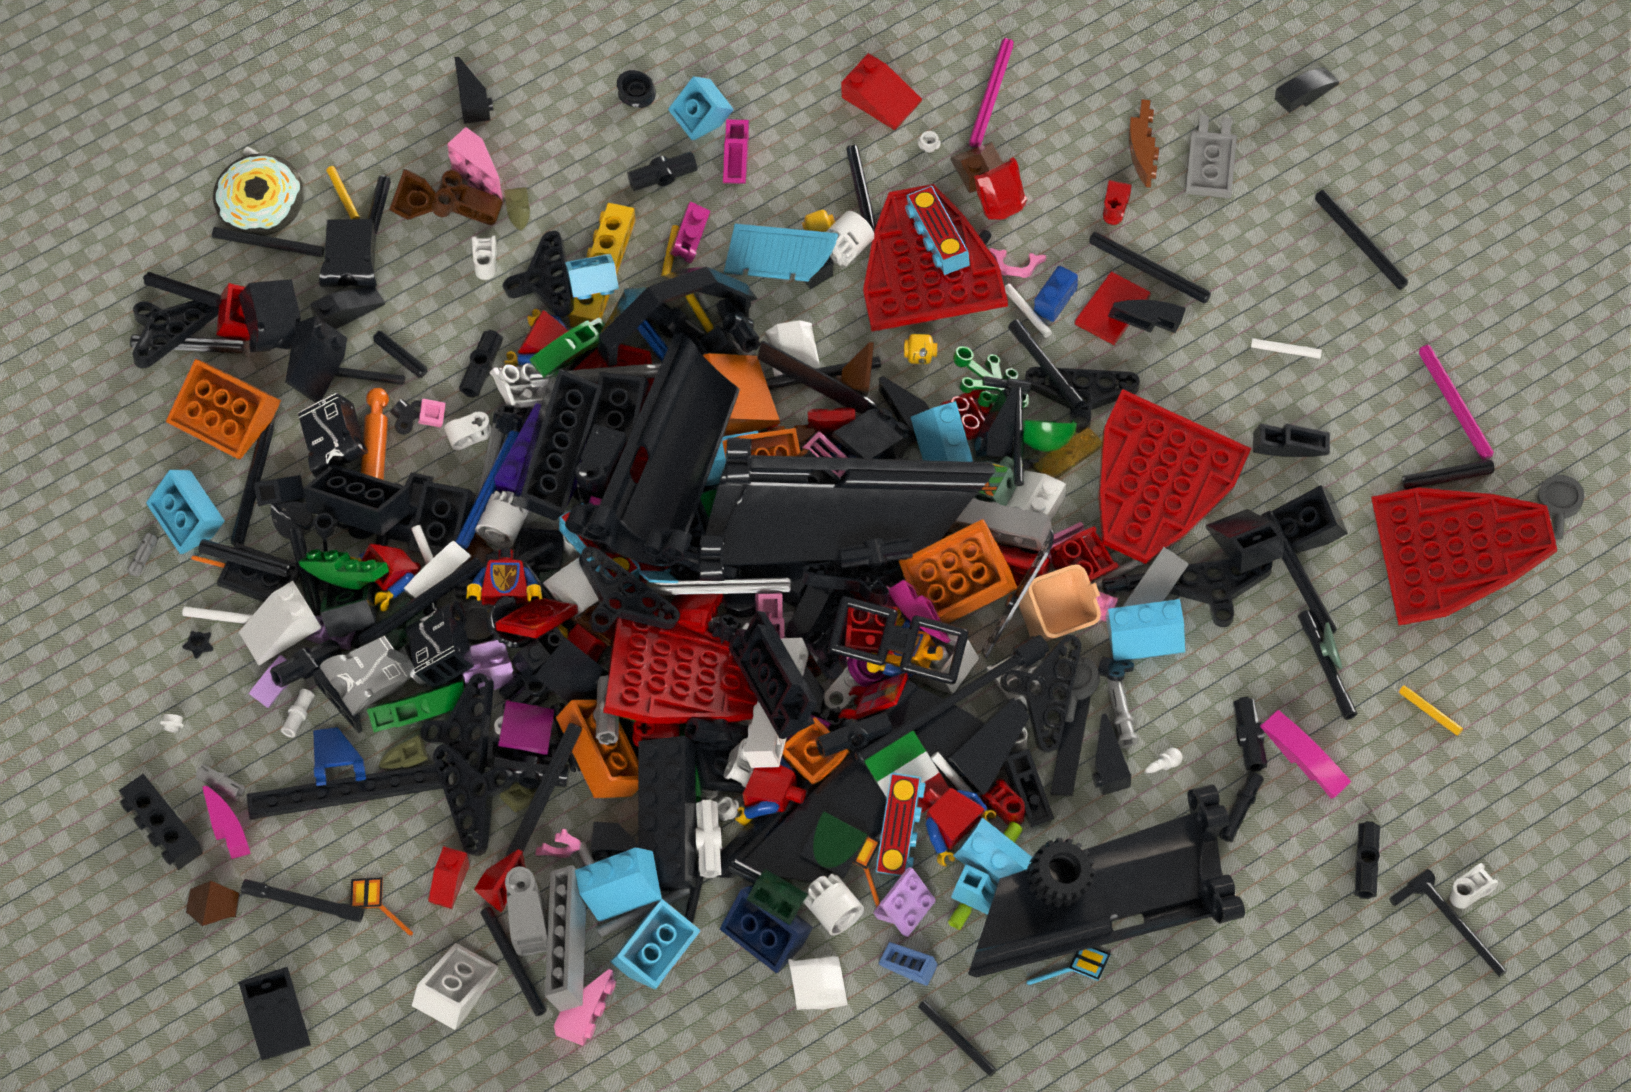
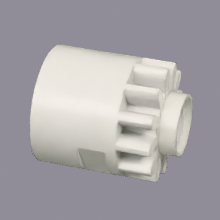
M846 211L826 231L838 234L830 257L833 263H838L840 266L842 264L847 266L874 239V232L869 223L853 211Z
M495 491L494 494H491L486 510L482 513L475 528L476 533L487 543L500 548H510L513 546L521 525L524 523L529 512L526 509L511 504L514 497L513 492L502 491L500 494L498 491Z
M831 874L828 879L825 876L817 878L808 887L807 892L809 894L804 897L805 905L829 934L833 936L850 928L864 911V906L838 875L834 876Z

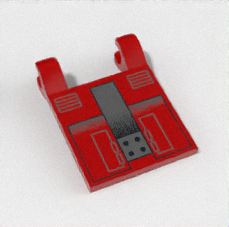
M905 672L867 687L853 686L848 695L855 694L858 696L854 699V704L858 705L857 709H843L838 718L845 717L856 720L897 705L908 679V674Z

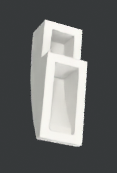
M452 541L404 587L405 593L412 599L416 598L461 568L462 564H465L471 558V555L455 541Z

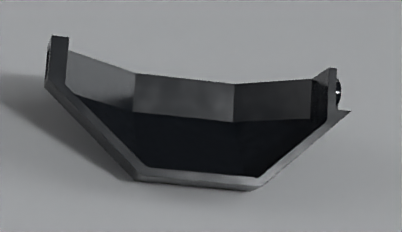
M707 266L681 269L624 290L599 335L598 352L608 367L617 365L618 346L661 304L695 292L725 299L727 297L732 298L742 313L748 318L751 301L758 298L746 283Z

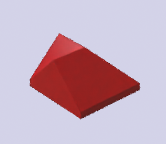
M519 849L486 869L473 889L501 913L507 905V890L505 886L507 873L515 867L526 868L523 851Z

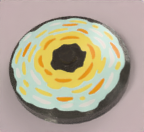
M266 153L247 155L231 163L220 174L213 190L214 207L220 220L227 228L263 236L271 235L288 226L298 215L304 201V187L296 168L284 158Z

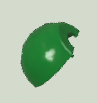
M1026 419L1023 420V441L1034 450L1042 452L1056 451L1069 443L1075 434L1077 423L1074 422L1075 420H1072L1070 423H1056V421Z

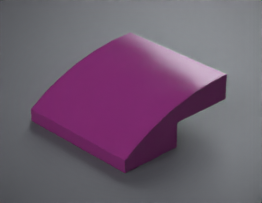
M506 701L498 746L547 755L554 709Z

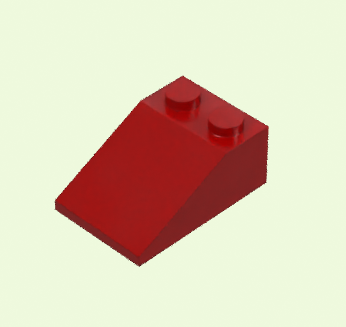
M869 53L841 82V94L844 100L893 130H896L922 102V98L886 63Z
M228 283L221 293L222 301L219 304L217 336L249 341L250 333L247 330L238 296L245 288L244 286Z

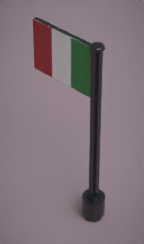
M1041 635L1031 636L1012 648L1013 654H1011V658L867 748L860 752H855L857 762L866 766L886 800L892 772L922 777L921 782L926 783L924 795L931 788L940 796L950 789L913 730L1015 666H1022L1026 669L1046 656L1045 653L1049 652V647ZM919 797L917 807L922 808L921 813H923L930 806Z

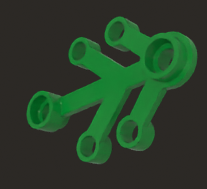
M959 346L953 355L956 366L961 368L967 367L982 379L984 376L1002 379L999 366L1000 358L997 355L990 354L985 360V366L990 369V374L972 360L974 354L970 348ZM1008 368L1003 375V379H1017L1019 374L1015 369ZM964 377L959 385L960 390L964 393H971L973 389L997 390L999 392L1004 390L1003 388L982 385L983 380H976L970 377ZM983 391L978 397V403L983 407H989L991 403H995L999 394ZM1028 394L1022 396L1023 410L1029 404Z

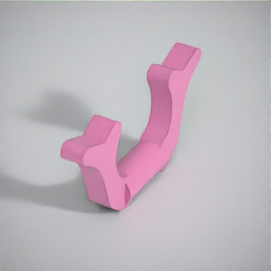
M989 249L1000 266L1001 274L1004 276L1027 278L1032 275L1039 264L1046 261V255L1036 256L1030 253V264L1027 267H1011L1003 263L1006 257V250Z
M562 829L561 833L555 834V841L566 843L568 846L565 848H555L542 843L541 847L536 848L535 855L568 858L580 850L581 842L569 835L566 829Z

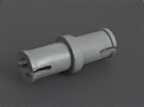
M202 764V768H198L196 777L212 785L214 790L222 791L235 800L240 799V796L243 795L245 787L228 778L226 773H219L206 764Z

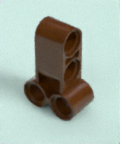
M449 170L442 176L439 190L436 192L432 203V211L438 217H447L451 212L483 224L494 225L498 219L503 202L497 196L462 184V176L457 171Z

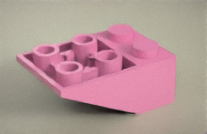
M465 127L447 144L451 170L457 171L471 187L497 196L503 202L499 176L483 139Z

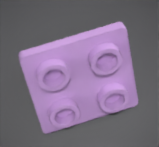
M491 640L470 646L474 667L462 673L465 688L471 677L478 673L491 677L494 682V689L502 688L513 679V668L508 657L506 645L499 643L498 640ZM483 681L482 683L478 684V688L485 686V682Z
M907 868L873 914L879 920L895 924L901 934L908 937L935 903L936 899L914 869Z

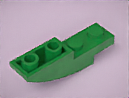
M600 317L591 322L587 320L548 344L532 356L529 361L545 378L558 369H562L575 362L580 355L596 348L599 342V335L605 323Z
M320 549L311 550L306 554V557L298 561L303 569L319 579L348 589L359 590L369 582H374L389 572L386 562L351 560L349 552H338L337 550L328 552L320 551Z
M463 680L422 691L413 696L369 707L367 712L373 732L401 727L452 711L465 689Z

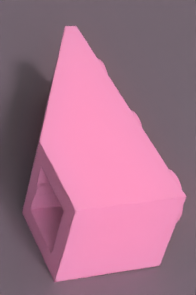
M608 969L583 989L582 1006L559 1013L554 1024L556 1036L584 1046L587 1038H592L596 1028L594 1023L597 1016H602L606 1007L604 1001L608 994L611 995L616 985L613 970Z

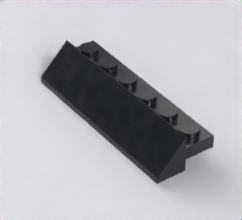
M756 611L747 630L738 628L728 648L779 739H785L815 724L811 713L815 710L818 702L766 613Z

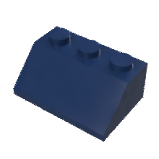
M753 884L740 890L719 930L777 974L788 963V959H792L803 947L813 927L763 888Z

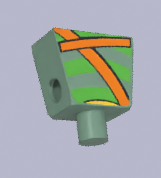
M1007 456L999 464L992 463L996 469L995 473L974 498L989 503L997 502L1004 506L1008 504L1017 486L1014 485V473L1012 472L1014 461Z

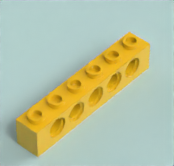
M608 203L606 210L600 214V227L594 231L593 247H589L586 258L611 254L615 264L616 275L636 221L634 208ZM600 293L591 294V298L582 300L574 297V309L567 315L570 319V326L576 327L587 320L591 322L599 317L602 319L610 294L601 295Z

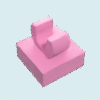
M1099 592L1100 596L1096 600L1101 612L1100 620L1106 622V612L1110 608H1116L1118 598Z

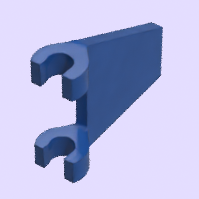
M338 727L313 730L314 776L316 777L317 786L327 785L326 768L353 765L356 781L366 780L364 759Z

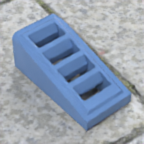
M892 942L888 943L879 961L880 966L926 986L929 984L937 968V963L933 956ZM895 952H897L899 954L893 963L891 962V960ZM906 956L907 959H906L904 965L901 966V963H902L904 957ZM914 960L917 961L914 968L910 969Z

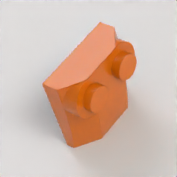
M816 717L813 718L815 724L797 732L785 743L782 754L789 765L801 773L811 784H815L825 778L849 753V750L845 749L822 758L816 746L815 738L830 733V731Z

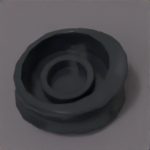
M628 70L619 75L617 79L618 97L623 103L635 108L647 107L653 103L656 91L652 79L648 75L637 70Z
M755 593L723 594L722 603L730 615L743 618L750 617L756 613Z

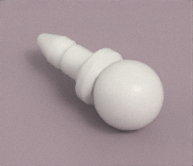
M1176 748L1167 749L1158 756V760L1149 764L1145 772L1155 773L1161 769L1169 770L1171 767L1179 766L1183 760L1182 753Z

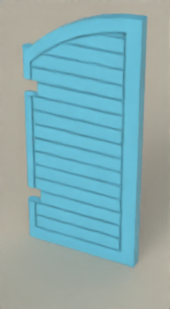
M735 224L724 273L743 275L744 269H749L748 276L787 280L790 279L792 273L796 274L795 280L809 282V279L823 267L830 257L838 234Z

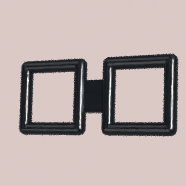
M846 596L841 598L828 646L829 652L882 666L886 662L888 651L903 654L900 663V670L902 672L951 685L957 682L969 634L966 628L915 615L911 619L909 629L895 626L897 611L895 609ZM848 608L887 617L877 655L839 645ZM920 626L958 636L949 673L910 664Z

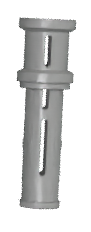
M1107 679L1115 715L1113 726L1117 729V741L1122 748L1132 747L1138 743L1139 739L1138 735L1134 732L1133 725L1135 720L1129 713L1123 680L1112 681Z

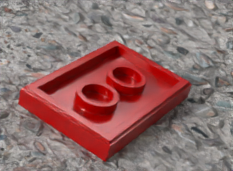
M1111 271L1076 318L1075 325L1115 346L1129 324L1108 317L1113 304L1126 300H1148L1151 292Z
M537 597L496 622V630L538 638L578 614V605L546 598L539 599Z

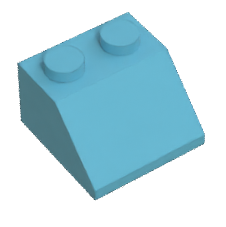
M693 76L668 110L690 139L696 140L722 126L734 109L711 79Z
M611 254L565 262L573 298L578 297L579 300L592 297L591 294L595 293L609 295L613 294L614 290L619 289L615 264Z

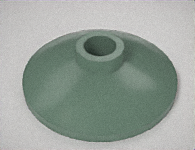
M1327 622L1324 627V641L1319 643L1323 656H1329L1339 669H1343L1329 622Z

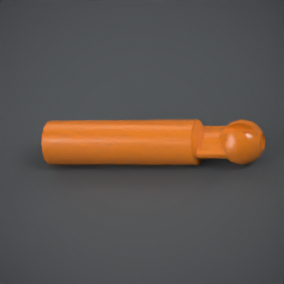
M373 388L366 396V402L371 408V413L367 414L364 418L363 443L368 453L361 458L360 473L384 480L388 418L383 415V409L388 405L389 396L384 389Z

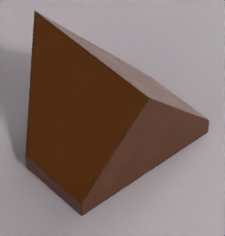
M404 169L389 210L407 220L432 212V203L436 192L425 178Z
M208 881L190 889L186 914H189L201 926L230 917L236 918L240 893L216 882Z

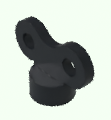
M401 398L390 411L393 416L398 418L395 423V429L399 434L406 435L410 433L413 428V420L419 418L420 413L415 410V407H420L421 401L416 400L409 405ZM401 423H405L407 428H402Z
M1104 656L1101 658L1098 666L1100 676L1107 677L1112 681H1122L1125 678L1126 672L1134 670V663L1131 661L1120 660L1115 663L1114 659Z

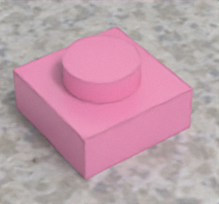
M422 399L418 423L441 428L446 403Z

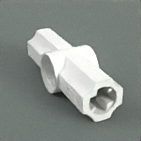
M702 800L696 803L697 851H699L700 876L714 878L721 875L720 849H722L721 827L718 825V806L716 801Z

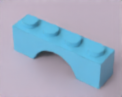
M966 864L951 898L988 915L997 887L992 883L988 874Z

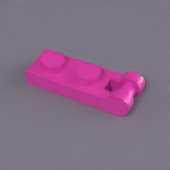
M691 201L688 203L670 251L671 255L675 257L680 256L685 258L684 261L692 263L710 210Z

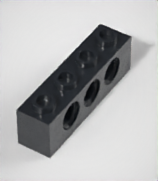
M144 774L119 790L122 798L119 801L121 806L127 813L131 811L134 814L133 820L141 831L146 829L149 833L147 838L155 848L159 846L162 849L161 855L168 865L173 863L180 870L203 854L197 839ZM143 804H149L146 808H140ZM158 821H164L161 825H154ZM178 838L175 842L168 843L170 839Z

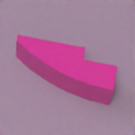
M726 119L723 183L746 184L749 120Z
M903 580L888 589L895 604L910 621L913 616L918 615L941 622L931 600L922 595L918 597L913 585ZM920 626V629L945 643L951 641L947 633Z
M202 787L216 840L226 839L231 859L251 854L244 831L231 808L210 787Z

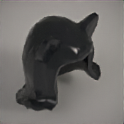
M503 596L494 603V606H490L487 610L486 622L490 634H494L493 639L498 640L499 643L508 645L510 648L522 649L536 638L496 630V622L520 608L517 606L513 596Z

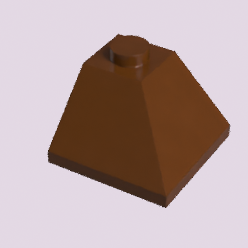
M992 142L951 157V161L969 194L976 191L974 176H980L1004 164Z
M869 342L842 368L841 376L837 375L836 378L839 382L868 397L870 387L873 342Z

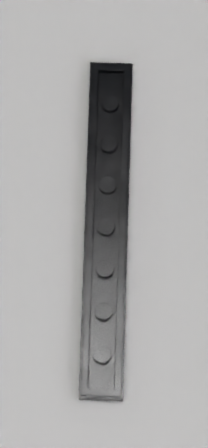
M435 764L367 774L366 780L356 781L355 777L327 781V785L317 786L316 783L249 793L247 794V803L251 820L443 789Z

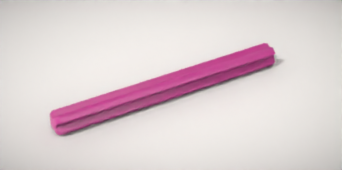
M1004 38L1001 41L969 139L970 147L976 148L982 144L1013 49L1014 42L1012 39Z
M1430 345L1421 347L1419 349L1420 357L1482 460L1490 459L1494 451Z

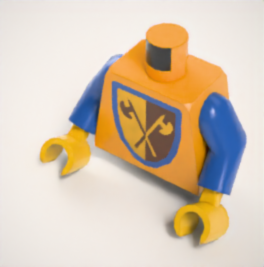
M897 608L896 626L900 625L902 628L909 629L911 621L909 619H902L901 611ZM919 628L910 664L929 668L932 660L942 659L943 649L941 646L934 644L930 634ZM894 652L893 655H887L886 662L882 666L867 662V669L871 673L881 670L882 674L890 677L903 674L905 672L900 670L903 654ZM907 673V674H908V678H910V677H912V676H917V675H913V674Z

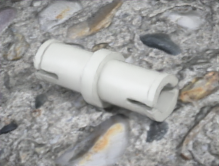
M301 689L294 705L290 706L288 710L289 715L284 726L281 728V732L284 735L295 737L301 722L306 719L308 715L307 709L315 696L310 690Z

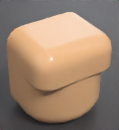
M1071 565L1034 578L1019 603V608L1030 637L1041 635L1046 642L1094 625L1101 616L1096 600L1100 596L1096 583H1090L1085 569L1080 565Z

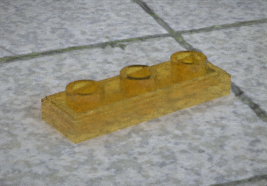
M1088 427L1074 436L1067 445L1059 450L1052 451L1039 460V462H1036L1033 469L1037 473H1043L1057 479L1101 449L1102 441Z

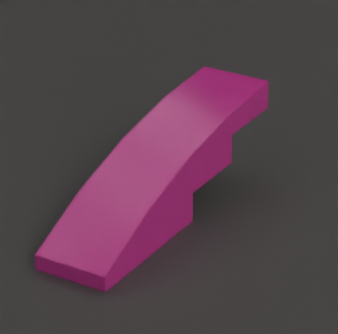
M1276 710L1260 725L1290 763H1296L1311 781L1316 780L1331 799L1335 798L1351 782L1335 762L1281 711Z

